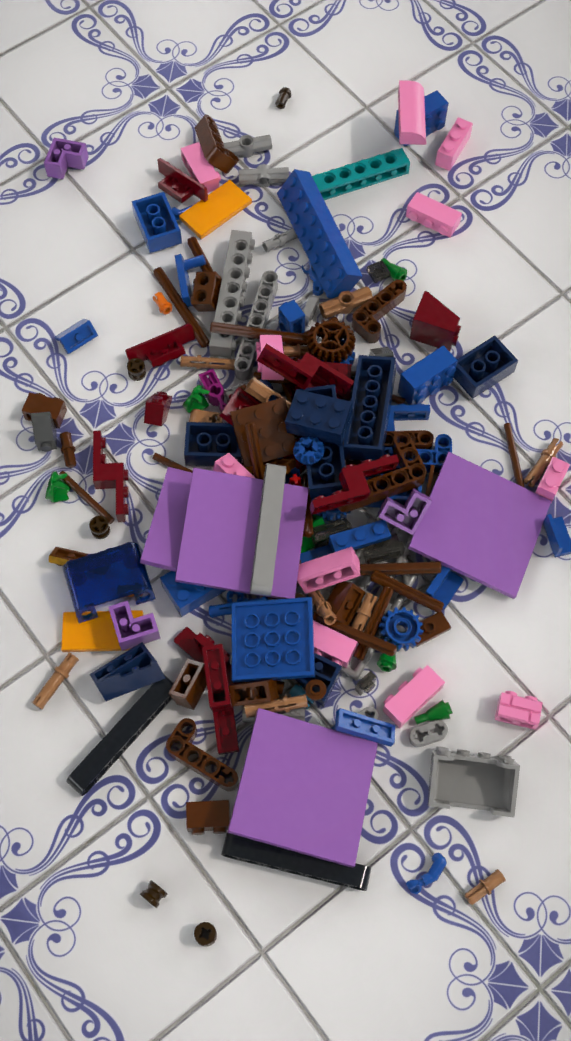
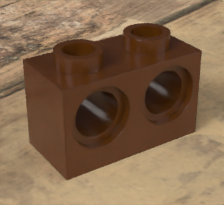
M216 271L196 272V277L193 280V295H191L190 301L191 305L198 312L216 311L222 278Z

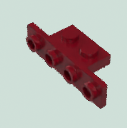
M162 158L157 159L159 172L166 176L158 182L159 189L180 203L185 202L193 195L204 202L208 200V191L205 185L200 184Z
M190 323L126 349L128 361L133 358H139L143 361L148 360L152 367L161 366L169 360L179 358L181 355L186 354L182 345L195 339L192 325Z
M185 627L174 639L175 644L192 659L204 663L202 647L215 644L210 636H204L201 633L196 635L188 627ZM224 649L228 684L230 686L235 683L232 681L230 655Z

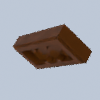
M442 611L420 621L423 623L420 629L424 631L422 635H418L421 637V640L415 642L416 647L451 630V626Z

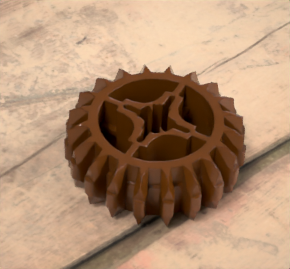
M330 318L328 321L322 319L321 324L316 322L315 327L311 326L310 332L307 334L306 344L308 351L319 360H324V362L334 363V361L340 363L341 359L346 361L355 349L354 343L356 338L354 332L350 330V325L345 326L344 321L339 323L338 319L332 321ZM319 337L322 338L321 343L317 342ZM342 339L345 341L343 346L340 344Z

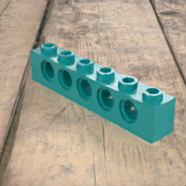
M399 148L331 169L327 172L315 174L312 177L323 199L327 200L409 174L410 161L403 148Z

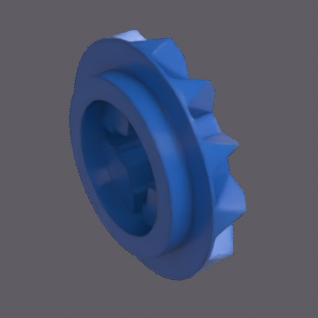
M309 435L305 438L301 437L298 442H295L293 453L300 463L314 464L323 457L324 446L317 437L313 438ZM312 445L313 451L305 453L304 447L309 448Z

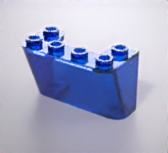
M127 542L104 551L69 560L63 565V573L79 623L98 617L95 606L133 594L137 605L156 599L146 566L140 563L142 554L137 543ZM143 593H149L145 597H139ZM86 611H91L88 615H81Z

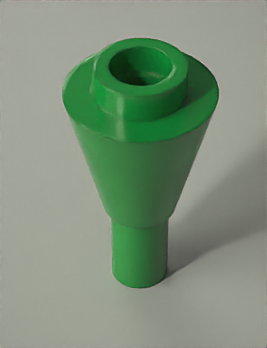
M385 258L381 259L380 264L387 269L393 281H404L406 279L407 269L390 263Z
M382 653L377 666L385 672L395 670L397 668L396 653L392 657Z
M441 700L427 710L426 713L415 716L414 719L418 725L428 720L450 719L449 715L453 714L449 702L444 703Z

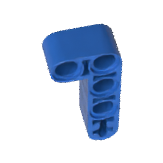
M438 435L433 450L417 449L421 460L427 461L426 463L423 462L426 473H429L431 465H435L434 472H440L443 464L439 461H444L448 452L452 453V439L449 435ZM385 447L384 455H394L392 447Z

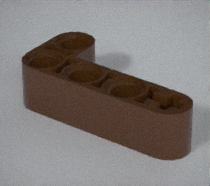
M205 114L195 126L204 157L211 165L228 174L239 162V159L233 152L224 147L215 121Z
M403 280L393 281L353 313L352 328L366 342H378L381 332V324L378 320L405 299L406 283Z
M190 718L182 719L166 742L169 756L223 790H235L239 784L237 772L193 745L192 743L197 736L196 724ZM186 726L193 728L189 734L183 733L182 730ZM175 743L182 745L179 751H172L171 746ZM197 754L199 759L196 762H190L188 760L189 756ZM215 765L217 769L214 773H208L205 771L206 767ZM232 776L233 782L229 781L226 784L224 777L230 778Z

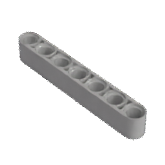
M266 271L263 273L246 326L266 328L278 289V275L276 272ZM242 337L234 363L235 376L241 381L247 380L251 376L257 357L256 342H259L257 338Z
M266 463L250 594L271 596L286 466Z

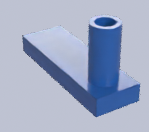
M181 254L175 255L181 296L186 306L191 307L190 298L192 291L188 270L206 265V260L203 254L184 260Z
M342 708L336 711L335 725L330 729L390 747L395 744L394 724Z

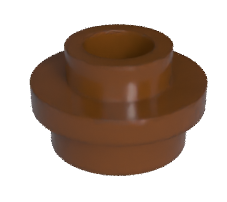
M315 679L308 682L306 685V695L311 700H321L325 696L326 686L321 680ZM315 686L320 688V691L317 693L312 691V688Z

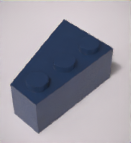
M143 642L89 674L105 701L166 679L157 661Z
M314 653L315 677L297 678L295 680L305 690L306 685L311 680H321L326 686V694L317 702L324 708L342 672V666ZM315 686L312 688V691L317 693L320 691V688Z

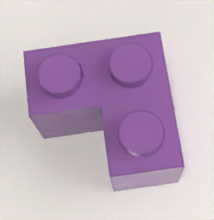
M53 138L44 161L47 177L64 179L68 167L84 170L89 158L86 143Z
M415 489L411 491L404 505L386 497L378 511V517L414 535L432 500L429 496Z
M128 601L109 606L122 651L133 648L141 642L146 644L161 639L153 613L133 618Z

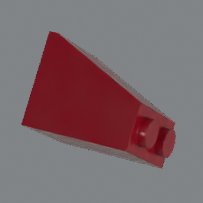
M424 291L413 318L410 339L436 348L444 345L450 352L452 345L456 346L459 338L458 335L461 330L459 325L460 317L429 292Z

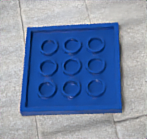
M312 597L231 603L233 683L267 679L282 680L315 677Z

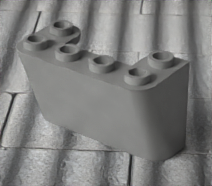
M436 747V750H432L428 806L450 809V806L487 810L493 815L514 817L520 765L515 762V759L507 755H499V758L490 757L491 754L478 752V755H471L470 751L457 749L456 753L449 751V748Z

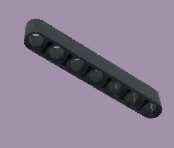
M165 676L166 679L153 683L69 775L66 782L81 796L90 791L172 700L169 691L174 682L167 676Z
M226 833L221 853L222 856L362 891H367L371 868L365 865L355 863V867L351 868L231 833Z

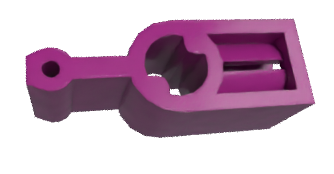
M214 369L198 374L199 384L202 385L203 389L210 391L209 394H205L208 402L212 406H218L221 413L226 405L224 403V389Z

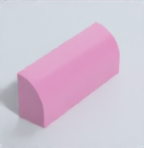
M399 80V144L426 145L424 88L415 81Z

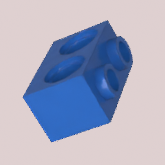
M294 299L283 303L278 307L279 329L281 331L302 334L305 332L304 312Z

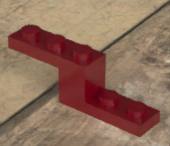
M266 343L257 359L258 362L304 390L313 378L324 386L335 384L336 393L345 397L354 383L352 379L308 352L305 353L298 363Z
M93 431V483L95 489L116 488V517L118 522H126V515H129V504H126V498H129V488L126 486V481H129L128 469L125 470L124 463H106V454H103V449H106L107 446L106 437L102 436L101 431Z
M389 454L383 455L374 461L368 459L355 466L353 464L344 466L338 476L344 492L340 490L334 492L331 496L325 497L321 495L314 498L309 507L311 514L367 500L371 492L365 477L395 469L399 463L397 454L392 456Z
M223 644L204 646L202 651L209 706L214 717L218 754L240 752Z

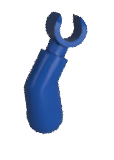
M308 262L310 269L306 271L302 265V270L305 274H309L313 281L314 295L320 296L324 290L315 271H313L311 263Z
M435 853L432 856L433 864L427 873L420 876L418 880H410L406 883L412 894L420 893L421 886L425 887L439 879L447 864L446 858L441 853Z

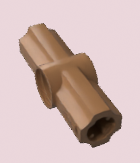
M367 286L353 292L343 291L339 294V297L319 304L321 315L327 319L340 313L349 314L353 311V308L361 306L373 297L372 291Z
M255 377L249 381L244 390L262 403L268 402L271 395H275L276 399L283 398L279 393L273 391ZM286 400L287 407H288V411H289L290 406H291V402H289L288 400Z

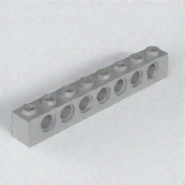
M231 230L214 322L237 325L238 321H241L242 311H240V307H244L245 296H243V292L247 291V282L245 280L249 278L250 274L248 264L252 263L251 250H254L255 247L252 232ZM211 333L210 355L231 358L232 351H236L237 341L235 336Z

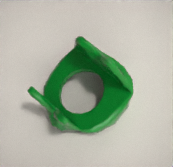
M197 385L182 406L188 413H191L193 409L204 410L208 408L209 404L203 394H209L210 391L203 389L202 385Z
M57 471L51 473L45 495L47 500L55 503L69 499L67 493L71 488L59 480L68 476L67 473L59 475Z

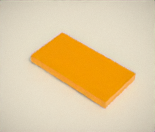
M228 180L211 192L206 202L200 200L180 214L179 219L202 240L252 203V199L231 180Z
M143 610L131 611L133 618L143 616ZM110 611L63 612L62 652L122 651Z

